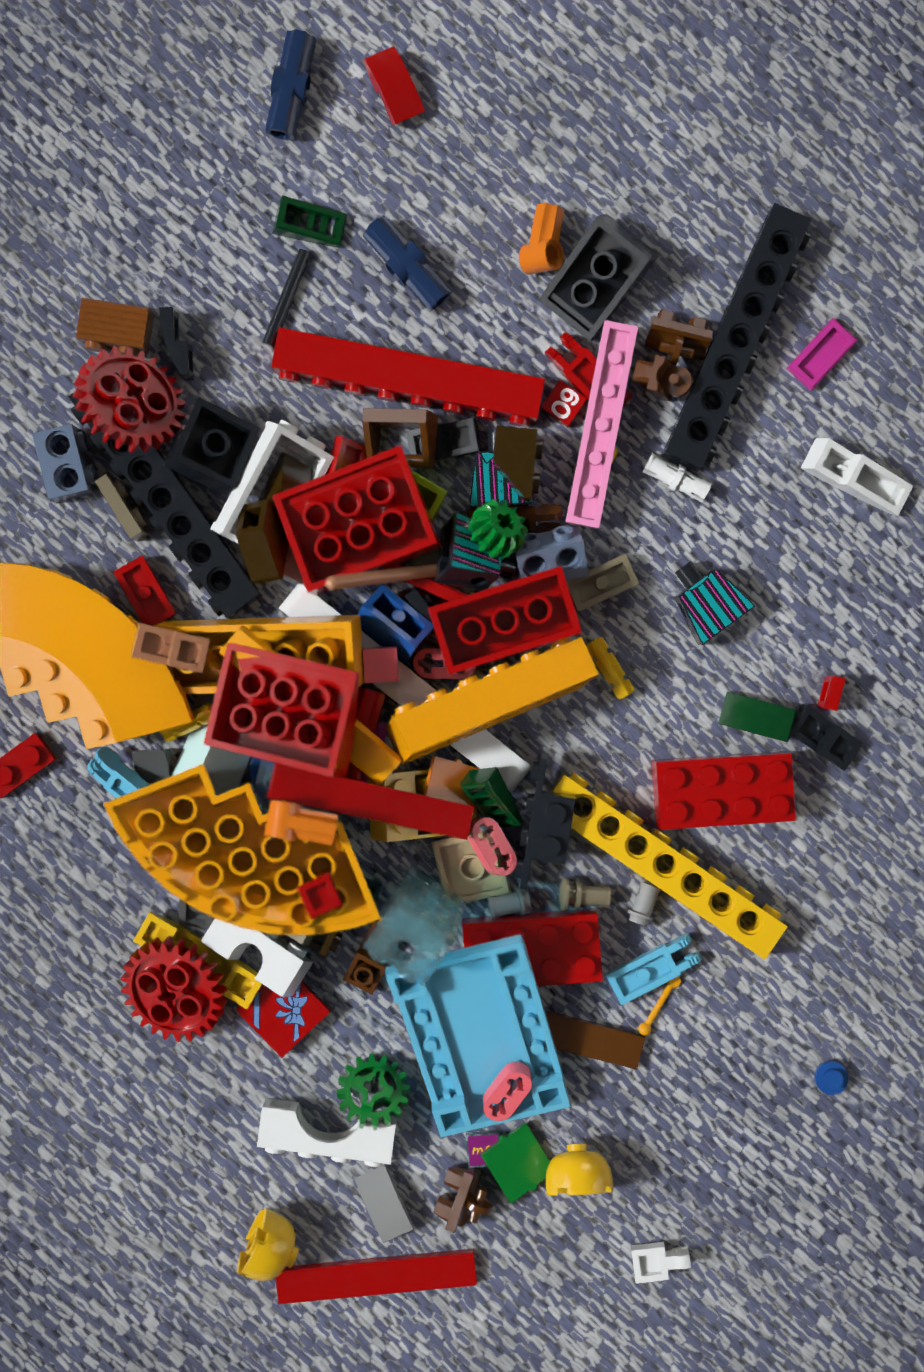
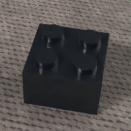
M197 397L187 408L185 417L181 422V427L177 431L163 466L225 495L235 489L260 428Z

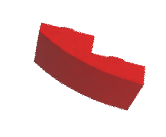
M395 46L363 59L376 93H380L392 125L425 112L416 87Z

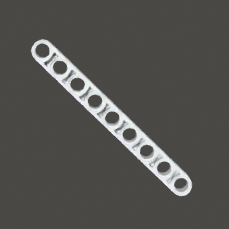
M302 583L296 585L279 607L289 617L341 615L319 596L308 593L305 585ZM361 631L362 649L382 647ZM399 660V682L373 683L401 706L410 702H414L415 706L421 705L422 702L427 700L428 695L437 691ZM486 729L450 744L480 769L497 767L511 793L532 768L529 763L520 758Z

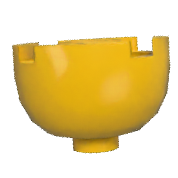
M587 1144L567 1145V1152L556 1154L549 1162L546 1170V1195L558 1196L561 1193L568 1195H590L613 1192V1180L609 1164L598 1152L587 1151Z
M267 1208L261 1209L245 1238L246 1240L249 1239L246 1252L243 1250L240 1252L237 1273L253 1280L269 1281L282 1274L286 1266L291 1268L294 1265L299 1248L294 1246L295 1232L288 1219Z

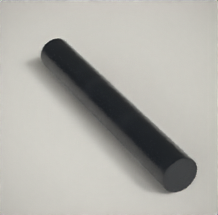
M299 249L263 338L262 343L275 347L278 328H282L311 257V253L306 250Z

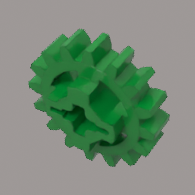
M369 1054L368 1062L364 1063L360 1057H357L355 1068L348 1064L345 1066V1073L348 1077L339 1076L338 1084L343 1088L337 1090V1098L345 1099L339 1104L340 1111L349 1110L347 1116L349 1122L358 1118L360 1119L359 1128L363 1129L367 1122H371L373 1130H377L378 1122L383 1121L389 1127L391 1126L390 1116L398 1119L401 1118L402 1111L399 1106L407 1107L409 1099L402 1095L409 1094L410 1085L402 1084L406 1080V1072L396 1073L399 1065L398 1062H394L389 1066L387 1065V1056L383 1055L380 1062L375 1061L373 1054ZM372 1072L364 1077L360 1076L364 1073ZM385 1076L393 1082L394 1087L387 1084ZM378 1081V1092H376L374 1096H372L370 1102L368 1103V1092H370L372 1088L375 1087V1084ZM351 1093H353L354 1097L359 1098L361 1108L354 1103ZM383 1106H384V1107H387L386 1109H384V1110H382V1111L374 1112L375 1110H377V1109H379V1108H381V1107H383Z

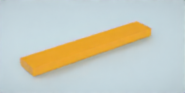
M243 624L227 642L276 653ZM227 643L219 652L223 656L225 655ZM234 651L233 665L241 670L238 662L239 658L259 656ZM356 719L354 746L350 762L380 786L401 763L402 758Z

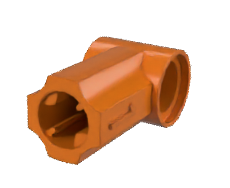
M545 202L536 206L529 244H524L519 251V263L526 274L531 275L557 270L563 264L564 253L559 243L565 210L559 205Z
M271 800L264 836L289 841L299 839L332 846L338 815L302 809L301 805Z

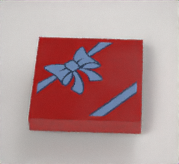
M302 980L292 997H281L262 984L249 1009L239 1005L236 1011L283 1058L330 1013L331 1009Z

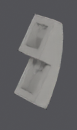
M384 1164L382 1167L354 1178L371 1220L383 1243L414 1230L402 1197H399L387 1165Z

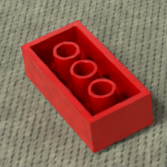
M562 566L428 608L449 675L582 633Z
M780 751L651 760L655 826L660 830L796 821L792 753Z
M595 908L525 913L524 915L508 914L491 918V916L462 918L464 948L521 934L527 948L537 986L603 981L598 914Z

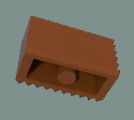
M82 298L76 338L85 344V349L94 352H100L101 349L106 351V347L113 348L116 346L121 354L124 353L127 347L131 348L133 356H137L141 350L145 354H149L155 314L147 307Z

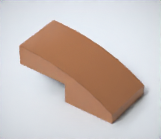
M138 623L131 657L203 673L210 639Z

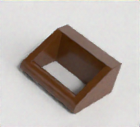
M363 408L362 424L367 458L379 454L381 428L420 429L423 455L405 454L410 468L434 467L438 415L427 409Z

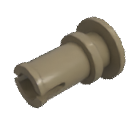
M563 877L558 893L560 910L566 911L568 905H572L573 908L577 909L580 905L608 908L611 901V889L609 886L581 885V882L576 881L571 885L568 878Z

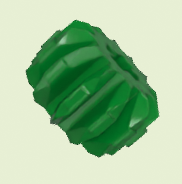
M492 499L481 507L479 506L473 512L472 520L467 529L473 533L470 541L477 542L480 545L479 552L486 550L490 559L497 556L504 559L517 552L523 546L524 538L529 530L523 526L525 517H520L516 514L517 507L509 508L506 500L498 503Z

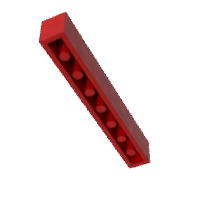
M281 327L278 328L271 364L274 373L279 374L278 379L286 382L298 383L299 378L312 380V386L322 389H331L332 385L343 386L346 393L364 396L365 391L378 393V399L389 402H397L398 397L410 399L411 405L420 408H430L431 404L444 406L443 411L451 414L463 415L464 410L477 412V418L487 421H496L498 416L510 419L509 424L518 427H529V423L536 424L545 382L544 378Z

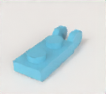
M109 747L98 748L95 757L87 765L88 773L93 775L103 785V788L116 798L150 785L137 772L131 770L123 762L121 763L120 755L113 752Z
M684 934L668 942L666 945L663 943L605 973L621 1005L680 976L681 972L702 960L699 952L690 953L676 963L670 955L685 948L692 942L690 934Z

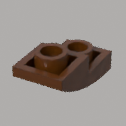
M383 918L373 921L343 980L372 995L405 930Z

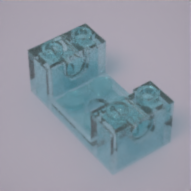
M411 864L379 913L381 918L369 934L363 947L368 949L369 955L376 961L383 964L387 962L398 969V974L410 983L417 982L424 987L455 942L467 901H464L459 895L450 889H446L441 883ZM407 941L411 943L414 951L410 953L402 952L397 947V942Z

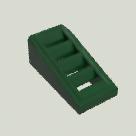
M282 195L278 204L272 234L340 248L347 214ZM288 211L294 212L292 225L286 224ZM302 213L308 214L305 229L299 227ZM315 216L321 217L318 232L312 231ZM328 219L335 220L332 236L325 235Z
M497 767L468 771L460 785L484 817L494 819L500 827L517 826L523 823V819Z

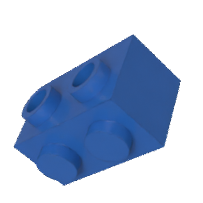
M383 584L367 599L358 613L361 619V630L382 647L397 646L398 660L404 665L424 645L434 629L430 621Z

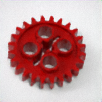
M114 346L110 354L101 349L97 357L91 355L87 363L82 365L74 382L77 388L73 393V397L79 399L75 409L77 411H86L81 420L82 423L92 422L94 424L91 430L92 434L100 431L103 432V443L108 442L112 438L115 440V447L118 450L123 443H126L130 453H133L138 445L144 453H147L151 445L157 450L163 442L168 443L181 427L180 422L185 417V413L181 410L186 405V402L178 398L182 394L183 389L173 388L177 378H167L165 373L168 367L157 368L155 366L157 362L156 357H153L148 362L145 360V354L142 350L137 356H133L130 347H127L124 353L121 354L119 349Z
M168 936L163 942L159 937L155 938L151 943L145 942L129 957L130 960L123 967L126 972L120 978V980L127 983L121 989V992L130 995L124 1003L125 1005H134L135 1010L131 1013V1016L141 1015L143 1017L140 1026L143 1027L148 1023L152 1025L151 1034L154 1035L158 1030H162L164 1040H167L171 1034H174L177 1042H180L184 1036L189 1041H192L196 1035L203 1037L208 1030H212L223 1015L224 1010L222 1008L228 999L222 995L228 988L218 984L224 977V974L214 973L213 970L217 966V962L208 964L205 961L208 957L207 951L198 955L196 953L197 944L194 943L188 949L185 947V940L181 938L174 945L171 936Z

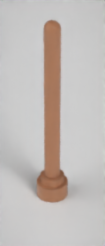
M437 563L330 576L326 579V586L330 590L436 577Z

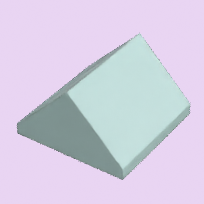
M207 724L189 733L171 776L204 764L218 796L240 786L252 757L204 745Z

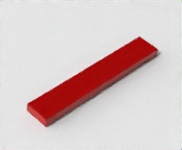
M279 763L274 764L267 795L268 798L464 840L468 839L474 806L352 779L330 777Z
M474 1248L293 1265L291 1268L286 1266L282 1274L276 1277L278 1304L477 1286Z

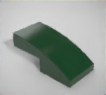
M726 692L718 724L789 742L797 710Z

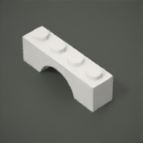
M266 1098L261 1111L257 1147L265 1148L266 1152L272 1154H282L285 1151L298 1152V1155L304 1158H316L318 1155L329 1156L333 1161L347 1163L352 1159L364 1161V1164L371 1167H382L384 1164L391 1165L397 1118L390 1116L391 1126L389 1127L383 1121L378 1122L377 1130H373L371 1122H367L363 1129L359 1128V1119L354 1126L346 1131L326 1133L317 1130L306 1121L301 1112L299 1102Z

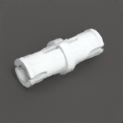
M654 453L651 454L642 471L669 485L668 489L672 491L677 489L701 503L712 483L686 471L685 466L680 464L678 467Z

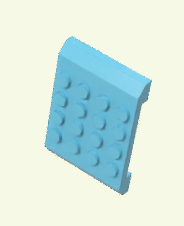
M521 934L386 967V978L394 1002L399 1005L432 1102V1113L440 1137L571 1107L561 1064L527 948ZM520 1062L525 1064L531 1071L532 1087L530 1092L508 1119L494 1121L486 1117L483 1096L494 1079L509 1063ZM510 1079L511 1086L515 1080ZM504 1097L500 1101L502 1104H504Z

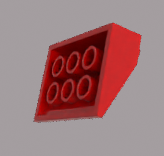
M401 445L272 496L306 590L313 595H319L330 590L326 586V579L330 576L384 570L442 547Z
M227 643L203 744L330 777L346 778L354 746L360 673L235 643ZM234 651L259 656L238 658L241 670L233 665Z

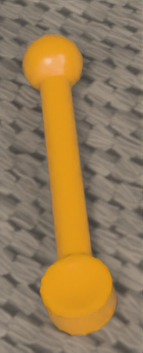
M679 976L667 982L666 988L648 1018L639 1025L638 1031L641 1035L646 1036L651 1033V1024L672 989L678 987L681 983Z

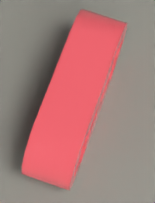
M436 648L422 649L415 655L413 660L416 673L423 678L466 679L476 669L475 666L466 669L465 674H458L456 672L449 675L441 649ZM425 654H432L433 660H443V667H433L431 673H425L424 667H419L418 663L419 660L425 659Z
M488 817L472 819L468 841L486 871L497 876L511 874L517 865V857L499 824L494 819ZM479 826H486L489 828V830L485 833L487 839L478 838V834L481 832V828ZM495 852L498 855H505V858L502 860L503 867L495 866L494 863L498 860Z
M512 1062L500 1071L483 1096L486 1117L494 1121H503L514 1113L532 1087L531 1071L528 1066L520 1062ZM510 1079L515 1080V1082L512 1084V1086H511ZM503 1097H504V1104L500 1103V1101L503 1099Z

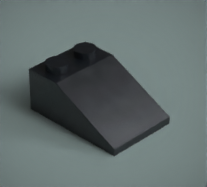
M608 214L598 215L538 300L587 340L592 341L602 329L604 321H608L639 284L659 255Z

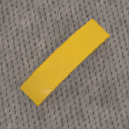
M154 912L148 913L133 942L142 946L145 942L151 943L157 937L163 942L168 936H171L174 945L181 938L185 940V947L188 949L194 943L197 944L196 953L201 955L207 951L208 957L205 961L208 964L217 962L218 964L213 970L214 973L224 974V977L218 983L228 988L223 996L243 1008L249 1009L262 986V983L255 979L258 974L241 960H227L202 943L203 937L180 924Z

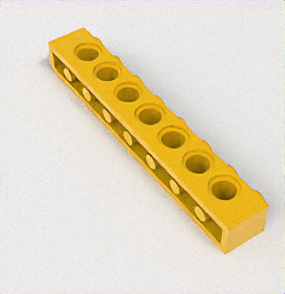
M572 772L569 777L564 773L560 775L550 792L574 795L576 799L585 797L590 801V809L587 813L578 815L573 812L571 828L764 960L767 958L788 927L780 921L782 917L780 912L766 903L763 908L753 903L752 900L755 895L742 886L737 885L734 890L725 884L727 876L714 867L710 866L707 871L696 864L700 859L684 847L678 852L669 845L672 840L656 828L652 833L643 828L641 825L644 820L630 810L623 814L615 809L616 801L602 791H599L596 796L587 790L586 787L589 782L576 773ZM605 817H616L618 826L614 832L604 833L601 831L600 824ZM636 835L643 836L645 839L644 848L639 852L630 851L628 848L629 840ZM663 854L671 855L673 860L671 867L665 871L658 870L656 867L657 859ZM691 873L699 874V885L694 889H686L684 886L686 876ZM719 892H725L727 894L726 904L723 907L714 908L712 906L714 895ZM753 911L755 915L753 923L746 927L741 926V915L744 912Z

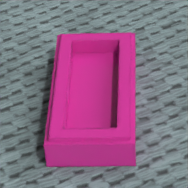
M832 318L786 369L811 391L858 340L837 320Z

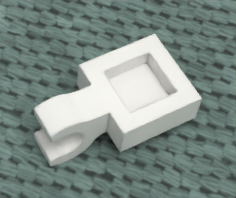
M664 1242L631 1245L636 1284L669 1280L668 1270L691 1268L688 1246L665 1251Z

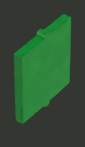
M525 1122L506 1136L500 1135L498 1142L480 1154L510 1203L516 1201L529 1190L535 1191L536 1185L546 1179V1170L550 1161Z

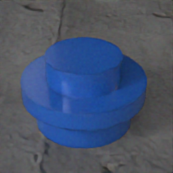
M836 1061L821 1063L814 1074L816 1086L820 1091L828 1095L841 1093L846 1088L849 1080L847 1070Z

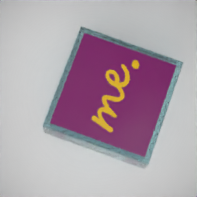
M499 1129L466 1132L468 1168L487 1167L480 1154L499 1141Z

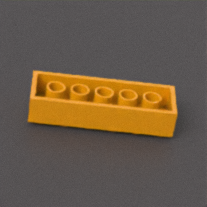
M360 615L163 621L154 625L210 639L203 673L167 665L175 681L179 680L185 694L216 693L224 656L219 652L242 624L278 654L360 673L359 687L365 682Z
M569 637L557 640L550 645L551 648L545 650L542 654H540L539 649L533 650L521 656L520 661L511 667L508 662H505L490 669V674L484 676L483 679L479 680L477 675L459 682V687L453 689L452 692L447 693L444 688L428 695L427 700L422 702L421 705L415 706L414 702H410L395 709V714L390 716L391 720L385 729L395 752L402 758L401 765L583 688L598 676L599 673L582 637L573 641Z

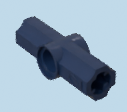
M298 29L287 31L280 65L274 69L271 81L272 101L265 128L267 134L286 141L295 139L301 108L307 102V97L304 96L306 90L310 89L311 75L309 72L316 48L315 37L306 31Z
M384 215L376 218L363 233V238L385 261V266L392 276L396 274L399 277L398 282L403 287L406 285L429 312L441 305L451 294V290L430 268L429 261L422 251L412 241L407 242L398 229Z

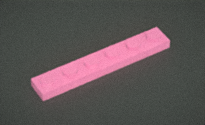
M604 321L565 523L599 529L638 326Z

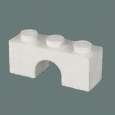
M214 919L201 940L202 943L227 960H239L248 946L252 944L257 946L262 953L263 963L255 979L281 997L293 996L313 963L312 960L305 956L307 951L303 947L292 941L286 944L278 938L280 934H269L244 929Z

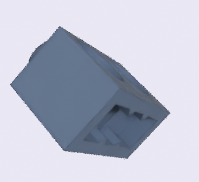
M68 424L32 433L48 500L59 503L95 493L93 484H96L95 481L98 478L93 464L88 465L85 452L89 451L90 447L84 431L80 432L79 428L73 424ZM63 439H68L70 442L69 450L65 454L59 455L57 452L58 443ZM76 471L78 482L75 486L67 488L65 484L67 474Z
M563 525L556 527L552 531L538 534L527 533L523 546L517 552H514L519 579L562 566L566 581L589 576L584 541L577 525ZM565 549H571L567 553H561ZM532 556H539L535 560H528Z

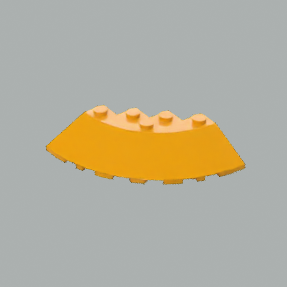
M0 562V669L8 696L38 690L47 723L77 716L86 749L125 741L195 721L179 680L175 681L167 665L131 657L138 622L132 616H126L119 608L110 602V598L96 589H90L73 580L71 576L53 569H42L24 563Z
M201 764L103 804L115 830L142 867L170 893L193 908L217 920L244 929L269 934L314 935L352 929L381 919L342 822H337L332 846L299 839L289 841L264 836L268 813L262 815L250 783L217 796L205 765ZM329 872L343 905L314 919H310L297 887Z

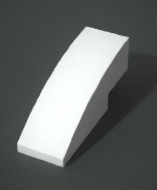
M816 438L801 466V469L820 480L895 516L899 515L913 488V485L863 454H854L830 438Z

